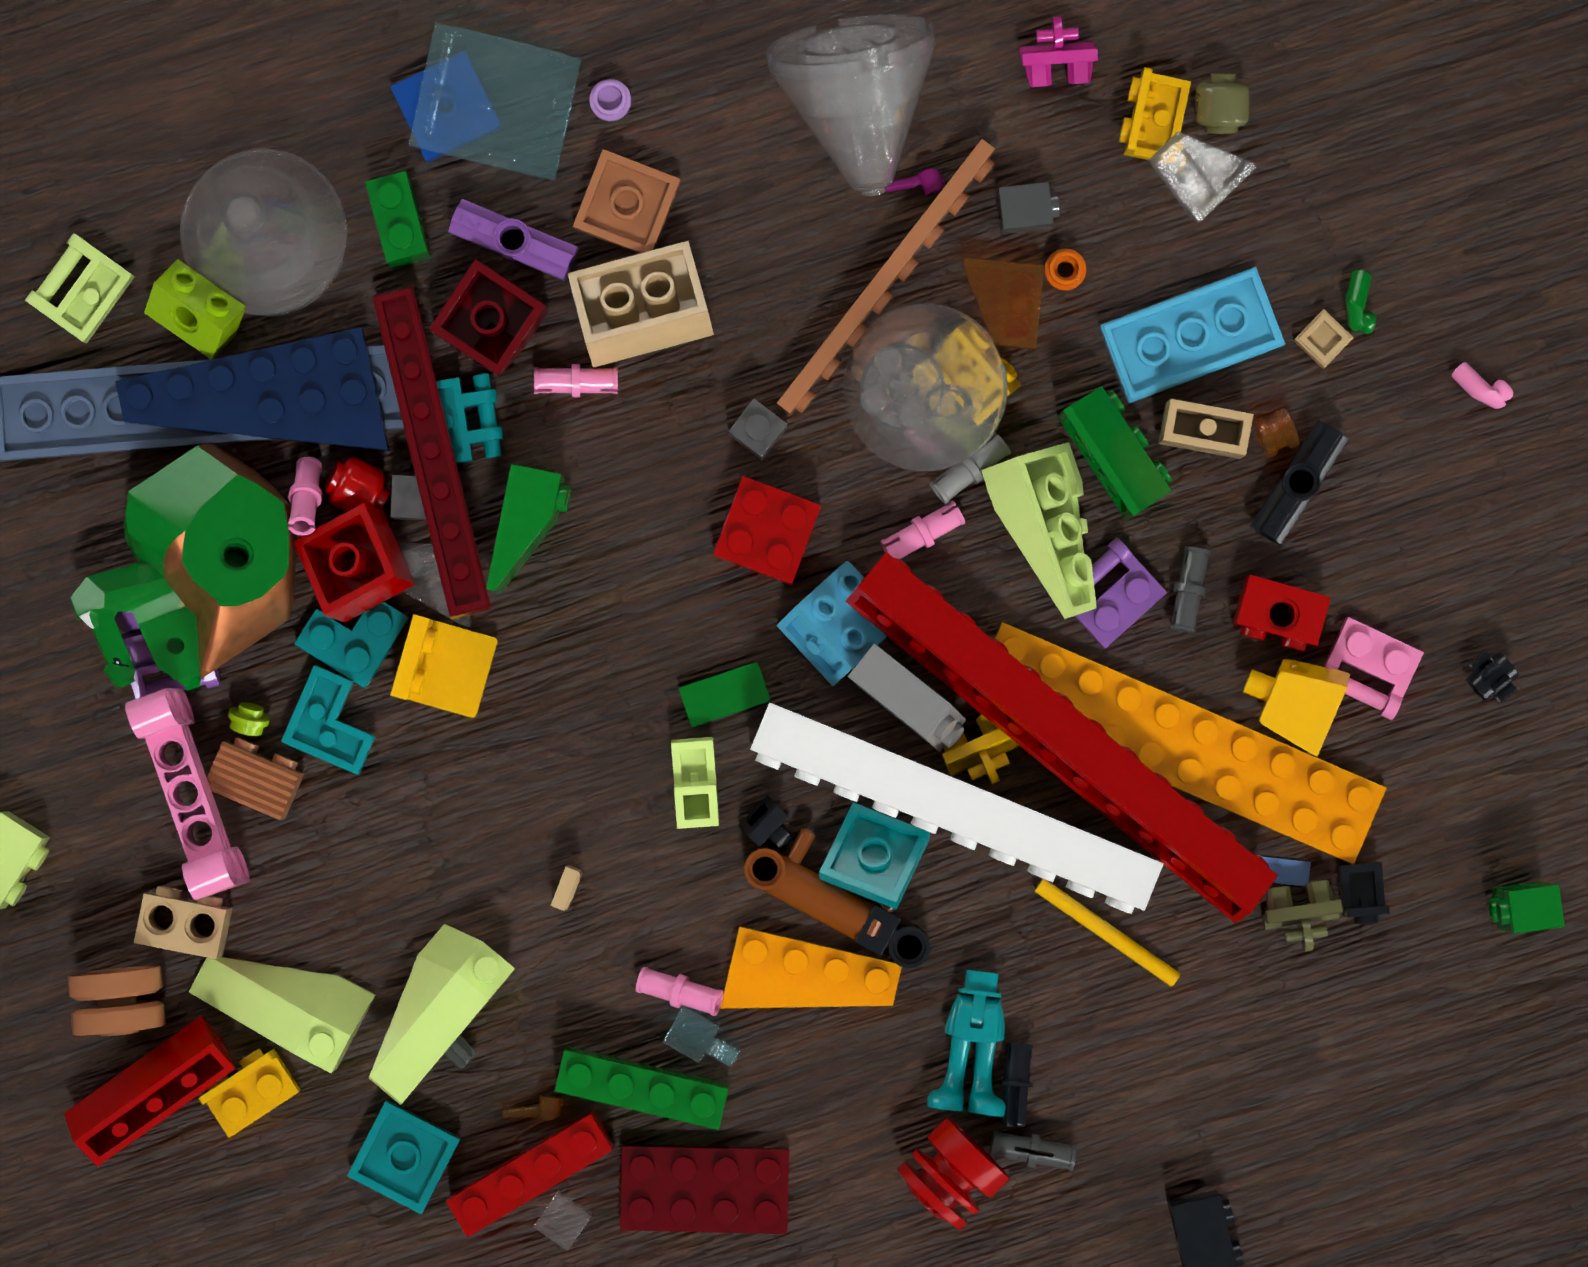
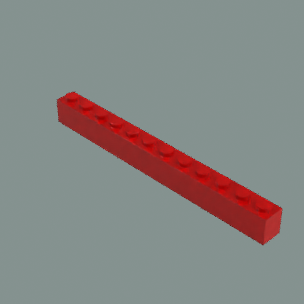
M886 552L845 601L1161 863H1164L1168 869L1235 924L1254 910L1278 877L1262 857L1250 853L1236 841V837L1232 832L1210 820L1204 815L1202 808L1198 804L1185 799L1171 787L1170 782L1164 776L1154 773L1139 761L1134 751L1128 747L1121 746L1107 735L1106 730L1100 723L1084 716L1074 707L1072 701L1066 695L1055 692L1044 683L1040 675L1033 668L1021 664L1009 654L1008 649L1003 643L986 635L976 626L975 621L969 615L958 612L944 600L943 595L935 587L926 585L912 574L909 566L902 560L893 558Z

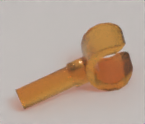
M540 1095L538 1107L503 1109V1118L530 1117L550 1121L561 1115L563 1099L552 1095Z

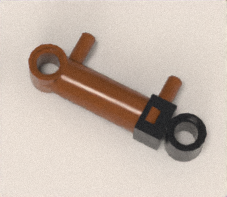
M804 827L801 828L786 856L776 849L760 847L752 851L747 857L744 873L747 881L753 887L766 892L853 939L856 943L880 956L884 949L887 948L893 961L901 967L916 968L928 958L931 949L926 933L918 926L912 924L897 926L901 918L894 914V908L881 903L879 905L872 903L856 893L820 880L819 873L801 864L816 837L814 832ZM770 857L775 861L777 873L773 878L762 880L755 876L753 864L758 858ZM905 935H914L920 940V951L913 957H904L897 951L898 941Z

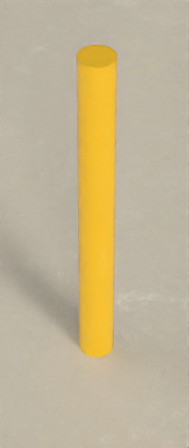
M1042 879L1035 888L1034 892L1172 987L1180 977V972L1048 880Z

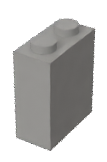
M875 643L848 675L866 694L939 752L945 746L948 748L953 746L961 737L964 731L962 725L966 719L949 702Z

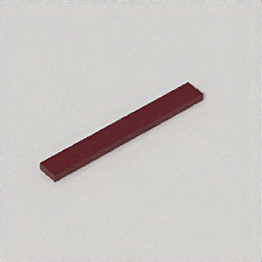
M410 286L373 295L374 307L450 619H455L491 610L492 607L486 589L483 570L414 288Z

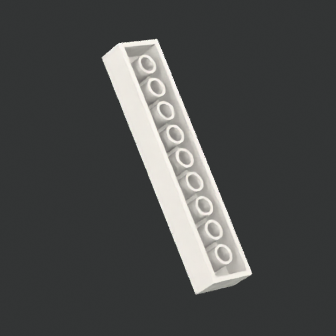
M770 702L750 750L758 753L755 759L757 762L779 770L781 763L787 764L797 769L794 775L796 778L818 786L820 779L835 784L833 790L835 794L855 802L858 801L860 795L875 800L872 808L894 818L897 817L899 811L913 816L912 825L936 834L938 827L952 832L950 840L972 850H975L977 843L991 848L988 855L1011 866L1015 865L1017 859L1029 863L1027 871L1051 882L1054 881L1056 875L1068 879L1066 887L1090 898H1093L1095 891L1107 895L1104 903L1131 915L1134 907L1145 911L1164 864Z

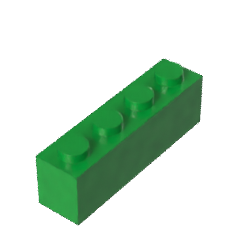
M567 1046L563 1053L554 1092L719 1130L729 1084Z

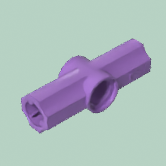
M461 199L456 207L448 233L496 252L507 260L520 262L565 281L567 273L570 272L578 251L577 246L526 226L520 220L507 218L464 199ZM511 230H519L524 233V243L516 250H508L502 244L504 235Z

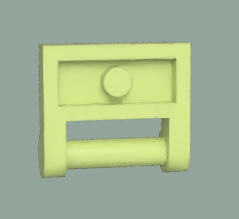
M73 233L66 242L69 244V247L36 292L32 290L25 301L87 344L135 276ZM84 255L90 259V263L58 307L50 303V300L81 257Z

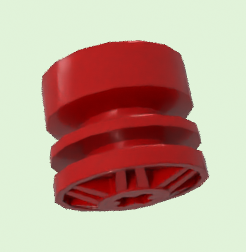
M946 1116L928 1135L929 1141L938 1152L937 1155L932 1159L924 1152L915 1149L912 1155L923 1169L918 1172L909 1163L904 1161L897 1170L905 1179L911 1193L932 1214L939 1219L941 1218L951 1223L961 1231L968 1222L956 1207L961 1204L972 1214L976 1215L980 1210L970 1196L974 1188L985 1196L992 1198L1008 1182L1010 1177L982 1147Z

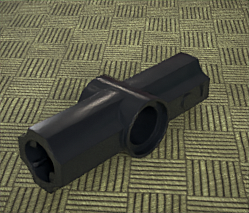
M1318 420L1289 466L1280 474L1278 483L1252 521L1250 527L1266 539L1282 545L1310 499L1319 491L1321 482L1349 439L1337 429ZM1293 472H1301L1307 476L1309 488L1305 494L1295 493L1291 489L1289 479Z

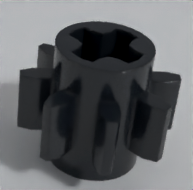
M1487 652L1482 653L1468 664L1474 673L1467 677L1466 681L1485 703L1493 697L1498 703L1504 702L1517 691V688L1511 682L1518 678L1519 674L1502 653L1498 652L1492 658Z

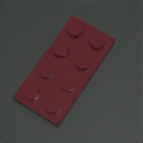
M622 1144L620 1230L787 1234L789 1148Z

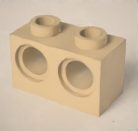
M157 886L156 892L151 891L143 894L134 943L212 959L223 957L233 907L222 905L223 898L212 895L198 900L182 898V890L166 886ZM160 905L168 907L173 913V923L168 929L158 926L155 922L154 913ZM201 913L209 915L214 920L215 929L209 937L200 935L196 930L195 921Z

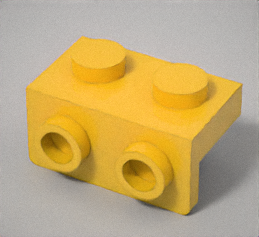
M1144 67L1140 78H1132L1127 101L1134 102L1135 104L1132 118L1124 117L1119 142L1126 143L1124 155L1173 165L1191 81L1152 73L1153 69Z

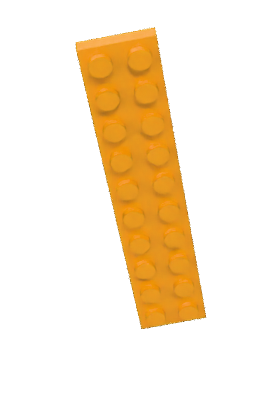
M1001 623L995 639L1006 646L1009 654L1021 664L1033 668L1040 675L1044 683L1055 692L1066 695L1078 711L1088 719L1100 723L1106 730L1107 735L1121 746L1128 747L1134 751L1141 763L1152 772L1164 776L1172 787L1350 864L1355 863L1387 789L1386 787L1006 623Z

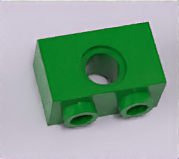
M1538 881L1492 888L1494 897L1488 898V910L1491 922H1497L1498 929L1517 934L1565 927L1558 884Z

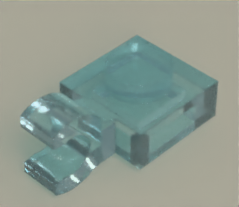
M686 1006L682 1007L663 1040V1043L698 1063L701 1062L704 1054L707 1053L731 1067L740 1053L739 1049L715 1037L720 1028L719 1024Z

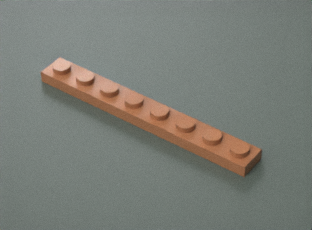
M983 139L980 140L779 399L777 407L789 417L795 410L801 414L806 410L817 395L811 390L821 376L828 381L842 363V360L837 357L846 344L853 348L868 328L862 324L872 310L878 315L882 312L893 297V294L888 291L897 278L905 282L919 263L914 259L917 252L923 245L930 249L945 230L939 225L948 212L956 216L970 198L965 193L974 179L981 183L996 163L990 158L993 156L995 148Z

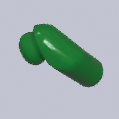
M1355 270L1351 273L1345 298L1347 324L1356 334L1358 331L1370 334L1374 330L1377 316L1374 312L1364 311L1372 276L1370 273L1362 270Z

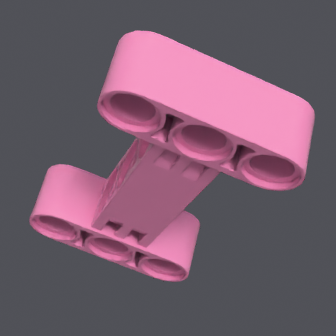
M165 688L126 702L125 709L130 726L138 739L145 738L183 845L188 862L182 864V872L192 898L198 900L249 882L250 875L244 856L239 847L231 848L189 728L190 725L195 723L194 715L185 692L181 688ZM172 741L178 742L184 751L183 759L177 765H172L165 757V749ZM186 781L192 782L198 790L197 799L191 805L185 804L179 797L180 786ZM199 821L206 822L212 830L211 840L206 845L199 844L193 837V828Z

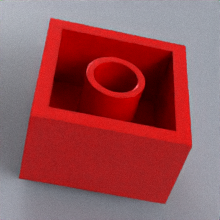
M742 476L713 556L792 586L820 513L821 505Z
M362 503L318 527L311 534L293 541L324 616L345 623L416 585L385 512L366 503Z

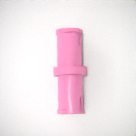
M572 364L571 368L534 367V394L572 393V397H580V393L618 394V367L580 368V364Z
M302 457L296 462L295 482L290 487L288 495L291 504L288 528L292 533L301 536L309 535L315 530L316 509L322 501V490L319 488L322 463L314 457Z
M952 500L947 505L922 519L920 516L913 518L911 525L886 539H882L880 544L885 553L887 552L893 558L901 559L923 546L928 549L935 545V539L960 525L966 524L960 509L958 507L955 508L956 503Z
M648 967L641 969L635 989L638 993L670 1001V1006L680 1008L683 1005L710 1013L713 1016L718 1014L724 994L723 990H716L690 982L688 976L679 974L678 977L651 970Z

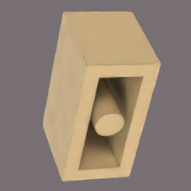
M1170 399L1165 404L1158 444L1241 459L1247 453L1254 414Z

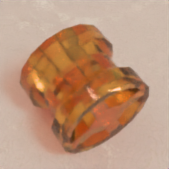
M1285 408L1275 411L1274 416L1268 419L1260 417L1252 421L1257 440L1267 458L1277 455L1279 449L1284 447L1292 449L1300 445L1294 423Z

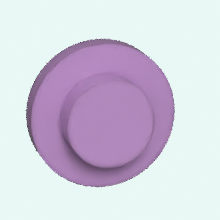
M602 80L593 87L590 93L591 109L602 120H619L630 109V92L618 80Z

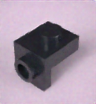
M1382 862L1338 865L1343 916L1353 917L1354 924H1371L1379 922V915L1390 914L1389 905L1385 904Z

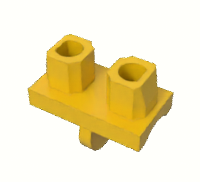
M980 715L976 721L983 736L968 742L963 732L953 746L950 748L944 747L945 753L942 756L951 777L967 770L971 780L987 774L993 785L1000 781L996 770L1010 764L1006 752L1019 747V745L986 717Z

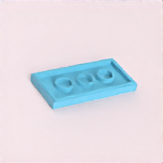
M1256 267L1099 326L1128 404L1285 345Z

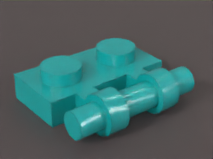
M489 374L473 376L475 392L464 394L460 378L436 381L456 464L474 461L471 445L483 443L486 459L502 457L500 440L504 438L502 427H497L494 403L498 401L496 390H491ZM477 406L481 429L469 431L465 408Z

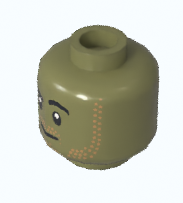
M1211 73V81L1202 82L1196 87L1195 120L1198 124L1205 126L1206 133H1238V128L1249 121L1250 88L1247 84L1236 81V73Z

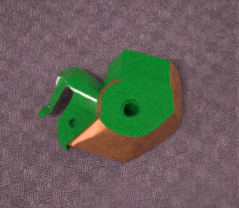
M205 443L194 447L128 491L123 530L126 544L138 563L87 576L70 597L76 620H83L91 628L107 664L103 672L116 689L117 687H125L133 683L136 671L114 620L118 611L133 612L157 668L185 686L187 691L200 687L202 678L289 620L294 601L297 554L293 543L296 540L295 534L288 528L291 505L258 472L216 444Z

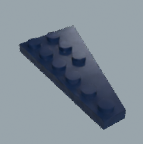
M362 327L115 381L123 420L128 424L390 451Z

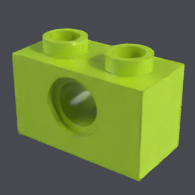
M177 259L154 282L144 313L213 360L236 336L246 306Z

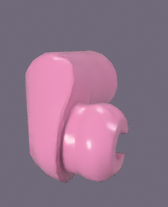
M1467 362L1459 365L1452 373V378L1472 398L1493 409L1505 407V402L1513 397L1512 388L1504 380H1497L1491 387Z

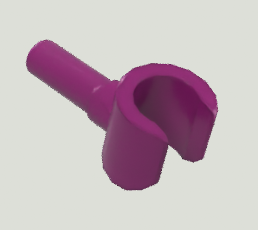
M936 169L924 170L917 176H911V178L885 182L886 192L915 188L921 185L926 196L942 191L946 185L941 173Z

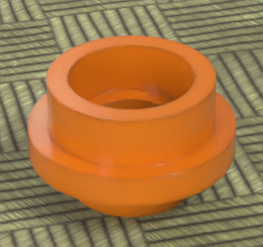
M1059 249L1048 257L1044 268L1045 277L1049 284L1058 290L1068 291L1075 289L1085 278V260L1078 252L1072 249ZM1059 264H1070L1073 269L1072 275L1066 278L1060 276L1057 271Z

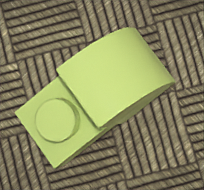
M713 737L671 740L677 829L719 826Z

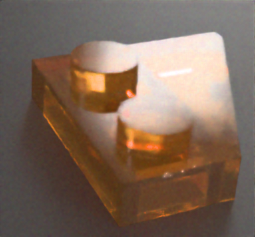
M964 258L963 268L993 345L1036 350L1044 265Z

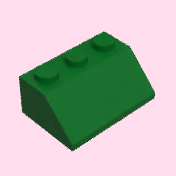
M1101 386L1064 409L1057 418L1127 521L1171 492L1167 484L1172 479L1159 460L1153 463L1144 449L1149 444L1136 425L1129 428L1121 415L1126 410L1115 392L1111 390L1106 393Z

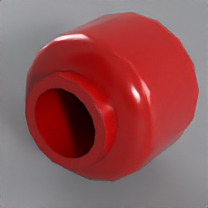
M350 457L344 463L341 461L336 462L327 479L324 491L329 493V502L333 507L348 512L362 503L381 510L388 498L390 489L384 487L385 473L382 469L357 457Z

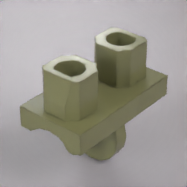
M1328 880L1310 882L1305 885L1308 901L1306 905L1293 906L1290 886L1268 889L1266 892L1267 910L1262 917L1264 930L1298 925L1299 928L1284 930L1285 941L1301 940L1304 952L1313 951V938L1326 937L1328 932L1326 924L1311 926V923L1339 919V913H1343L1341 899H1334V894Z

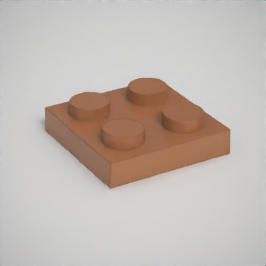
M602 149L573 224V229L638 254L655 250L681 179Z

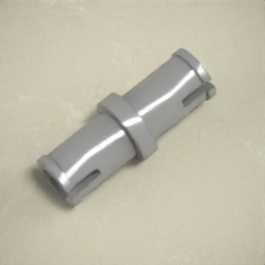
M993 433L990 438L968 455L962 453L957 457L958 463L936 480L931 481L929 485L936 496L944 504H947L951 498L972 482L977 484L983 480L984 477L981 470L994 466L1005 456L1010 455L1011 451L998 434Z

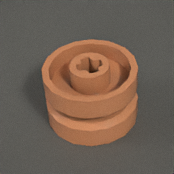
M161 966L115 968L67 976L70 998L76 1001L96 1000L97 1004L77 1008L70 1014L72 1035L117 1036L138 1033L139 1030L166 1025L164 1003L158 1000H137V996L155 993L163 987Z

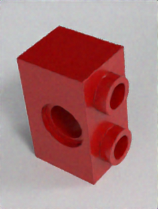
M1247 575L1244 578L1232 625L1242 627L1240 635L1262 641L1265 640L1266 634L1282 638L1280 646L1305 652L1306 645L1311 647L1318 646L1331 597L1257 576ZM1276 603L1284 604L1290 611V620L1283 627L1276 626L1270 619V610Z

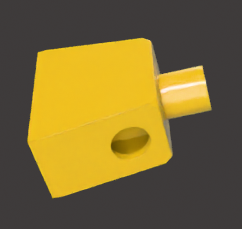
M1283 659L1275 678L1252 669L1243 693L1265 701L1259 718V722L1308 753L1318 756L1348 688L1350 673L1296 660Z

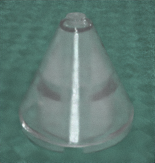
M906 14L864 15L838 19L839 27L816 33L815 25L777 39L766 50L768 68L776 82L851 188L861 191L863 196H876L886 191L885 187L892 184L936 46L933 24H928L927 30L925 18Z
M274 149L242 151L226 157L213 165L200 177L188 195L180 223V242L187 266L246 306L244 313L263 315L265 317L279 316L297 311L321 296L332 284L342 267L348 234V222L339 194L325 175L308 161L291 153Z

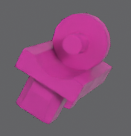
M1052 17V29L1036 30L1037 43L1052 42L1051 45L1019 47V59L1022 65L1025 66L1030 87L1052 85L1051 64L1066 63L1067 82L1069 84L1090 83L1093 61H1098V48L1094 46V42L1063 44V41L1079 40L1078 27L1063 28L1061 17Z

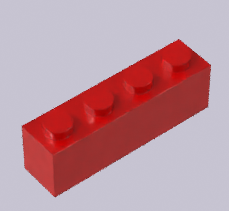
M199 1016L67 1110L64 1116L73 1142L97 1167L235 1069L224 1040L202 1016Z
M593 1109L451 1194L446 1203L468 1238L613 1151L615 1144Z

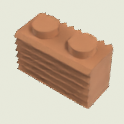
M236 737L234 743L223 741L207 776L211 791L278 820H285L305 774L296 770L298 762L277 753L274 754L272 759L257 753L259 745L240 737Z

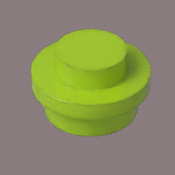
M241 702L239 707H232L228 712V718L231 720L229 727L235 732L249 736L262 735L264 727L269 726L270 717L263 713L264 708L250 702Z

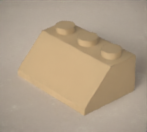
M689 241L567 273L593 368L714 335Z

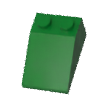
M511 464L486 587L487 590L501 594L557 523L560 511L567 513L572 488H569V485H565L566 479L561 474Z

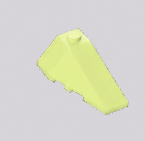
M1067 442L1021 455L981 470L995 512L1064 619L1096 609L1092 562L1084 554L1082 534L1088 533L1087 519L1080 518L1078 497L1084 495L1083 482L1070 443Z
M444 924L416 957L372 1067L369 1079L401 1105L508 979L515 968L483 941Z
M228 957L218 959L206 958L189 990V993L329 1073L338 1069L376 994L340 975L279 967Z

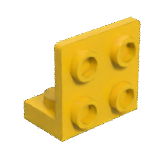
M413 614L390 696L475 718L497 647V638Z

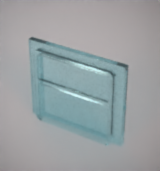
M435 22L423 79L420 82V93L408 146L555 181L565 132L570 121L569 114L581 59L567 56L561 52Z

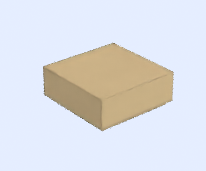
M1323 309L1293 341L1324 369L1354 337Z
M570 865L565 867L550 906L563 911L570 907L583 874L581 869Z

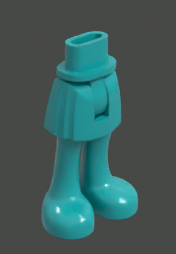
M966 969L964 988L958 987L957 992L961 994L957 995L952 1005L945 1028V1033L951 1036L947 1073L940 1088L929 1093L927 1107L963 1111V1088L971 1042H975L973 1083L967 1111L975 1114L1004 1117L1006 1110L1005 1102L995 1096L992 1087V1067L996 1042L1004 1040L1005 1034L1001 999H996L1002 998V993L997 992L998 973Z

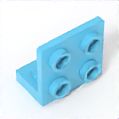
M845 561L776 625L832 686L838 683L860 662L874 643L878 645L887 637L845 602L864 579L849 561Z

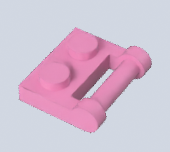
M1346 617L1323 667L1338 670L1342 661L1391 684L1392 687L1388 695H1385L1349 678L1345 694L1380 710L1381 716L1393 720L1424 652L1350 617Z

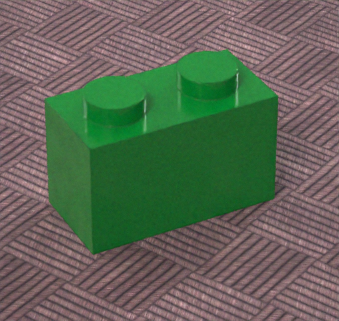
M403 171L366 181L365 184L386 263L393 269L431 259L432 256L414 188L407 172Z

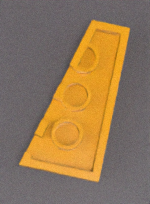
M739 926L720 1009L893 1006L902 967L892 961Z

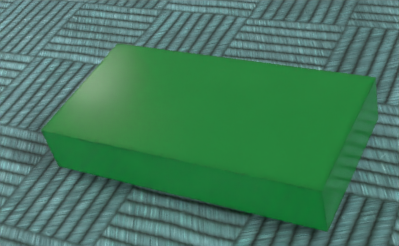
M758 661L678 688L692 728L771 701Z

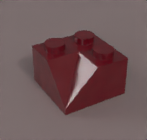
M475 259L429 330L459 352L500 376L527 345L549 310L546 305Z

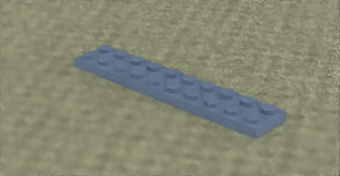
M384 345L368 346L385 430L404 429ZM209 360L0 377V462L198 446L205 443L224 444L273 439L128 424L124 422L115 381Z

